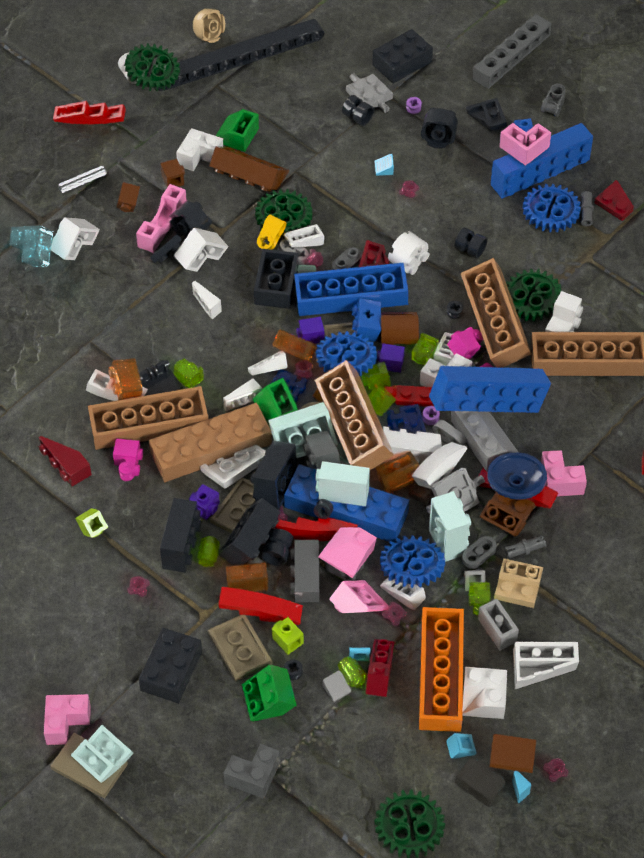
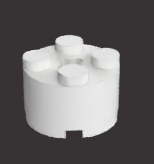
M408 231L409 234L404 232L396 239L392 245V248H394L393 253L389 252L388 259L393 264L404 263L405 272L413 275L416 273L418 266L428 259L430 253L427 252L428 243Z

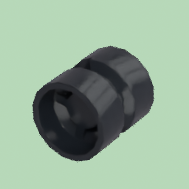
M351 95L344 102L342 113L359 125L364 126L371 120L374 114V107L367 102H363L356 95Z
M464 227L457 235L454 247L462 252L467 251L468 255L478 259L486 248L488 238L479 233L475 235L474 231Z
M271 529L269 531L270 536L262 553V559L271 565L283 566L287 562L289 549L292 546L294 537L286 530Z

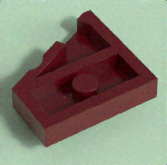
M617 180L598 195L594 202L621 221L629 216L634 209L633 204Z
M367 240L359 267L389 264V260L385 255L384 245Z

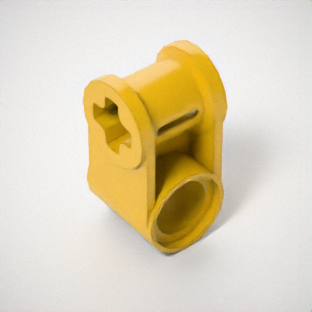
M271 214L268 215L257 238L258 246L261 249L273 250L285 230L286 222ZM265 239H268L269 245L264 242Z

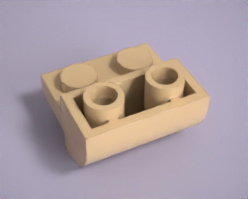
M504 558L494 599L534 608L543 567Z

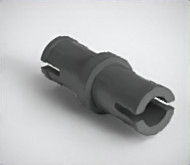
M585 191L581 193L580 212L582 213L581 224L588 227L593 224L592 213L594 212V206L592 205V193Z
M540 535L529 540L522 539L520 543L504 547L505 553L508 554L507 558L511 559L521 554L528 555L531 551L546 547V541L543 540L544 536Z

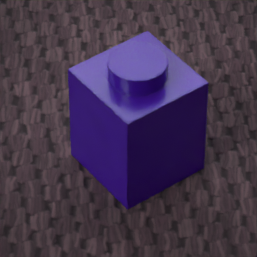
M321 317L299 320V328H296L297 338L301 339L303 346L320 343V340H324V327Z
M383 344L381 351L378 350L376 361L379 362V370L401 373L405 347Z

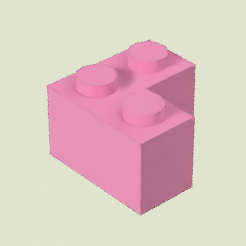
M512 123L501 132L499 147L526 166L550 147L551 132L539 123L527 132Z
M562 450L542 452L541 463L547 472L545 486L557 491V496L584 495L587 483L584 465L564 467Z
M88 694L46 695L44 736L47 745H66L68 742L69 725H90L91 705Z

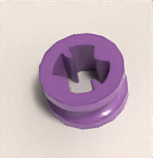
M417 97L409 98L406 102V110L411 114L419 113L422 105L421 100Z
M434 406L426 407L423 410V422L427 425H435L439 421L440 412L436 411Z

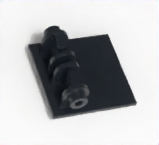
M161 360L155 366L151 365V368L147 367L146 370L140 373L137 372L136 376L132 377L134 383L148 389L145 396L183 388V385L170 370L168 360Z

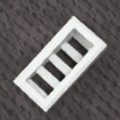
M317 224L284 233V237L291 247L324 245V234Z
M194 281L192 283L193 295L209 317L213 319L222 312L221 300Z
M447 332L444 333L433 359L445 366L454 357L452 351L448 350L450 348L445 344L450 341L447 339H452V334Z
M279 351L250 366L248 372L251 375L285 369L288 367L286 355L283 351Z
M251 379L223 398L224 410L229 411L253 402V398L262 390V387L254 379Z
M388 577L380 585L384 591L412 610H415L426 598L424 588H420L417 584H414L413 588L410 587V584H407L399 591L403 583L400 582L391 587L395 583V579L389 581Z

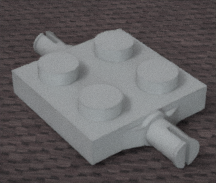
M355 73L350 75L349 78L353 83L346 86V92L350 96L356 95L363 102H367L373 107H380L384 113L389 111L390 107L385 102L393 99V93L374 74L362 79Z
M460 468L430 487L435 497L454 491L456 497L461 499L463 511L465 512L480 503L476 495V487L485 483V480H483L484 478L481 475L472 480L467 470ZM429 505V506L426 507L427 512H428L429 514H430L431 505Z

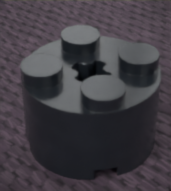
M443 108L429 109V112L424 117L421 137L427 141L429 146L441 149L454 142L458 127L455 112Z
M185 201L169 216L172 218L170 225L180 237L182 235L188 237L193 228L207 231L212 224V220L206 216L202 210V205L197 201L194 203Z

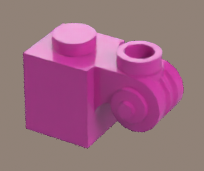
M469 327L465 331L453 333L451 335L452 339L447 343V346L454 355L458 354L470 359L480 349L481 346L479 344L484 339L480 330Z
M116 439L113 452L114 465L119 466L120 478L124 481H130L134 476H139L140 465H138V462L143 458V449H140V443L137 440Z

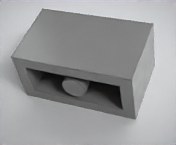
M498 599L479 608L478 620L499 651L517 642L519 630Z

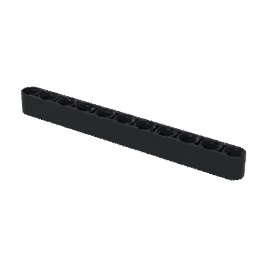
M311 19L178 62L180 63L178 79L175 81V84H171L170 88L165 86V90L319 41L324 37V30L316 19Z

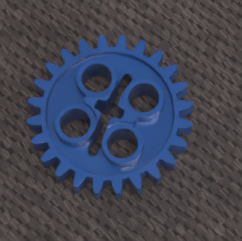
M545 184V188L538 185V190L532 188V193L528 192L527 197L524 198L523 215H526V220H530V225L536 224V229L541 226L542 231L547 228L550 233L552 229L558 232L559 228L565 231L566 226L571 228L572 223L576 224V219H579L580 201H577L578 196H573V191L568 193V188L561 189V185L558 188L554 184L551 187ZM556 198L555 204L552 207V202Z
M346 331L345 335L338 332L337 336L332 333L331 338L325 336V341L320 340V345H317L316 362L319 363L320 368L324 367V372L332 370L347 360L357 370L359 376H362V371L368 373V369H373V364H376L377 359L376 346H373V341L369 342L368 337L363 339V334L356 336V332L352 335H349L348 331Z
M412 535L411 539H408L406 536H404L402 541L396 538V543L390 541L389 546H384V551H381L380 565L381 571H384V576H389V581L395 579V585L402 582L403 587L410 584V587L413 588L414 584H417L421 588L422 583L429 586V580L436 582V577H441V572H444L445 558L444 552H441V547H436V542L430 544V539L422 541V536H420L417 540Z

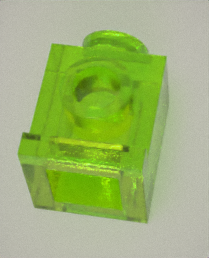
M421 333L420 339L412 350L411 360L425 365L430 358H434L439 339Z
M185 358L175 364L174 375L187 388H194L204 380L203 368L201 366L197 368L193 362H189Z
M385 362L373 364V369H368V373L364 372V375L361 376L363 385L368 386L369 390L385 385L391 387Z
M375 384V388L368 397L375 413L382 416L396 399L385 387Z
M469 582V606H473V614L479 615V608L491 602L490 582Z

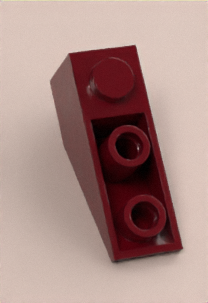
M43 436L39 437L40 446L38 447L43 456H48L50 464L54 469L57 468L60 471V476L65 482L68 481L71 486H74L92 475L89 462L79 451Z
M374 639L367 675L366 694L387 697L394 641Z

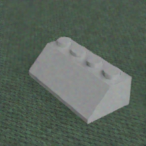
M451 411V422L457 430L464 434L467 439V445L486 472H488L491 462L497 457L506 453L518 452L490 412Z

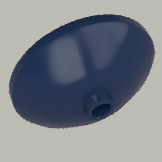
M513 452L503 454L494 459L488 468L487 477L490 486L498 494L510 499H528L536 496L544 489L547 482V472L544 465L535 457L525 453Z

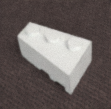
M383 426V431L394 453L393 457L384 461V467L420 466L427 457L442 447L440 434L417 431V434L407 433L406 429H400V432L391 431L389 427Z
M515 642L513 649L515 689L576 670L579 663L578 642Z

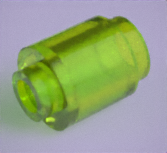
M206 536L200 540L197 558L199 564L204 567H212L217 562L220 542L215 537Z
M348 656L338 663V668L350 687L358 688L365 683L367 674L356 659Z

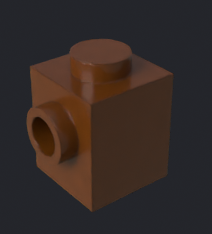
M177 159L160 163L161 175L166 187L169 184L177 187L184 185L185 170Z
M123 182L116 208L123 212H134L140 186Z

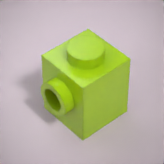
M93 508L75 518L83 534L91 538L99 536L103 530L108 528L100 511Z
M289 617L283 621H278L273 626L272 639L287 655L304 644L303 632Z

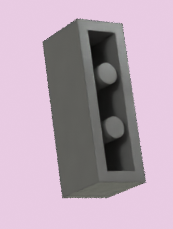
M295 540V548H291V560H295V565H291V577H295V583H291V595H295V602H319V540Z

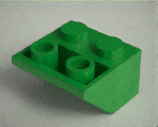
M242 109L229 115L216 136L223 138V145L245 152L259 129V114Z
M284 378L265 386L253 398V402L258 404L269 428L268 420L299 410Z
M268 665L242 684L250 721L254 722L282 716L297 706L288 669Z

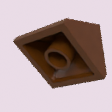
M494 734L490 767L533 773L536 740Z

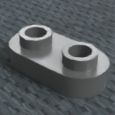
M348 248L333 261L332 270L355 268L360 264L362 252L357 248Z
M489 536L479 538L463 552V565L469 569L478 568L495 554L496 541Z

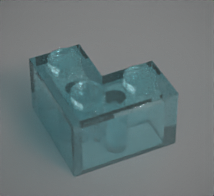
M40 225L11 227L9 245L22 250V262L33 267L49 266L53 231Z

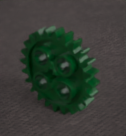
M147 43L146 47L140 44V48L135 46L134 51L130 50L126 56L124 66H126L125 72H128L127 77H131V82L137 81L136 86L141 84L142 89L148 87L149 91L152 88L158 91L159 87L165 90V86L170 88L171 84H175L180 72V63L177 62V57H173V52L168 53V48L162 50V45L157 48L156 44L150 47L149 43ZM155 57H157L156 63H155L154 66H153L151 75H150V77H147L148 74H149V70H151V67H152V65H153V61H154Z
M282 189L279 190V193H276L273 190V195L266 193V198L261 197V202H257L255 219L257 220V225H260L261 230L267 216L270 214L285 221L286 227L282 233L284 235V233L310 225L312 207L311 203L307 202V197L302 198V193L296 195L295 190L289 193V189L285 193H283Z
M531 268L529 273L523 270L522 275L517 272L516 278L511 276L510 282L506 281L518 317L521 319L524 316L525 321L532 318V321L535 322L536 317L542 320L543 315L549 318V312L553 313L554 304L562 291L561 284H558V279H553V274L547 276V271L541 274L540 269L533 272Z
M411 789L409 795H406L405 791L402 790L401 796L394 792L393 800L386 797V804L380 803L381 810L376 811V817L378 818H375L374 825H377L375 833L379 834L378 841L384 840L383 848L390 846L391 854L397 850L399 858L403 853H406L407 858H410V855L413 853L418 858L419 852L427 856V848L434 851V844H440V838L444 836V831L442 830L445 829V823L443 822L445 816L440 814L441 807L435 808L436 800L429 802V794L423 798L421 797V791L414 795L413 789ZM404 807H408L409 818L411 825H413L415 841L411 839L410 826L407 823V813ZM421 810L423 813L419 815L415 814L413 811ZM398 813L402 817L394 818L392 815ZM421 829H424V830H426L428 833L425 834V835H422V834L418 833V831L421 830ZM399 833H403L407 837L398 838L396 835Z

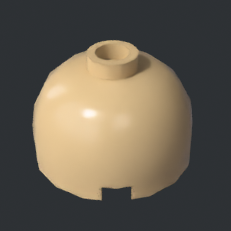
M203 9L196 14L193 20V31L199 39L214 43L220 39L218 36L224 33L225 18L223 14H220L219 10Z

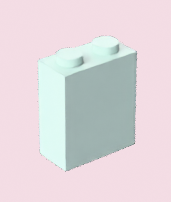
M322 461L321 469L316 471V492H319V500L326 499L332 502L366 506L369 493L370 468Z

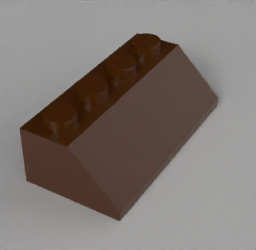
M215 146L209 165L215 168V172L224 174V172L229 173V177L239 180L242 178L246 184L255 186V184L260 185V189L268 192L277 190L289 173V169L227 146Z

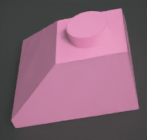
M360 527L340 528L320 553L319 558L353 578L374 550L377 537Z
M365 580L343 581L330 598L335 609L341 613L388 611L390 609L388 604Z

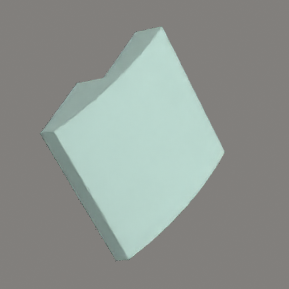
M101 725L88 741L85 739L77 747L71 756L102 783L115 773L132 756L133 752Z

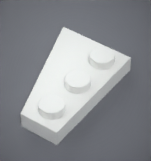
M254 445L235 452L234 456L228 459L219 458L216 460L217 463L207 466V464H203L200 466L202 473L226 489L257 468L259 461L263 460L266 451L258 445Z

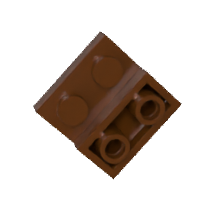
M381 312V344L412 345L419 343L417 312Z
M496 492L492 500L488 501L480 518L516 537L525 527L526 520L533 510L535 503L528 499H510Z

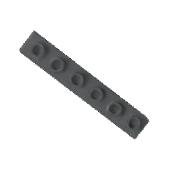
M537 14L531 19L529 18L523 26L518 27L503 43L497 45L482 61L474 65L473 80L489 89L550 36L552 23Z

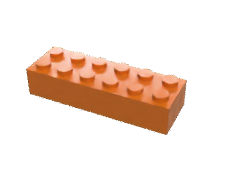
M423 607L419 730L461 732L463 712L464 609Z

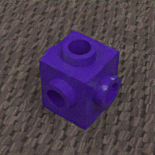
M204 484L201 485L197 492H193L189 498L191 501H197L198 510H201L200 517L205 520L210 515L215 514L220 504L219 492Z

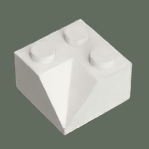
M465 667L462 716L504 719L507 670Z

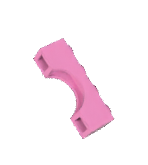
M169 184L161 196L160 206L154 219L151 222L144 221L136 233L139 248L152 253L155 252L172 227L170 225L172 218L169 216L186 201L185 189Z

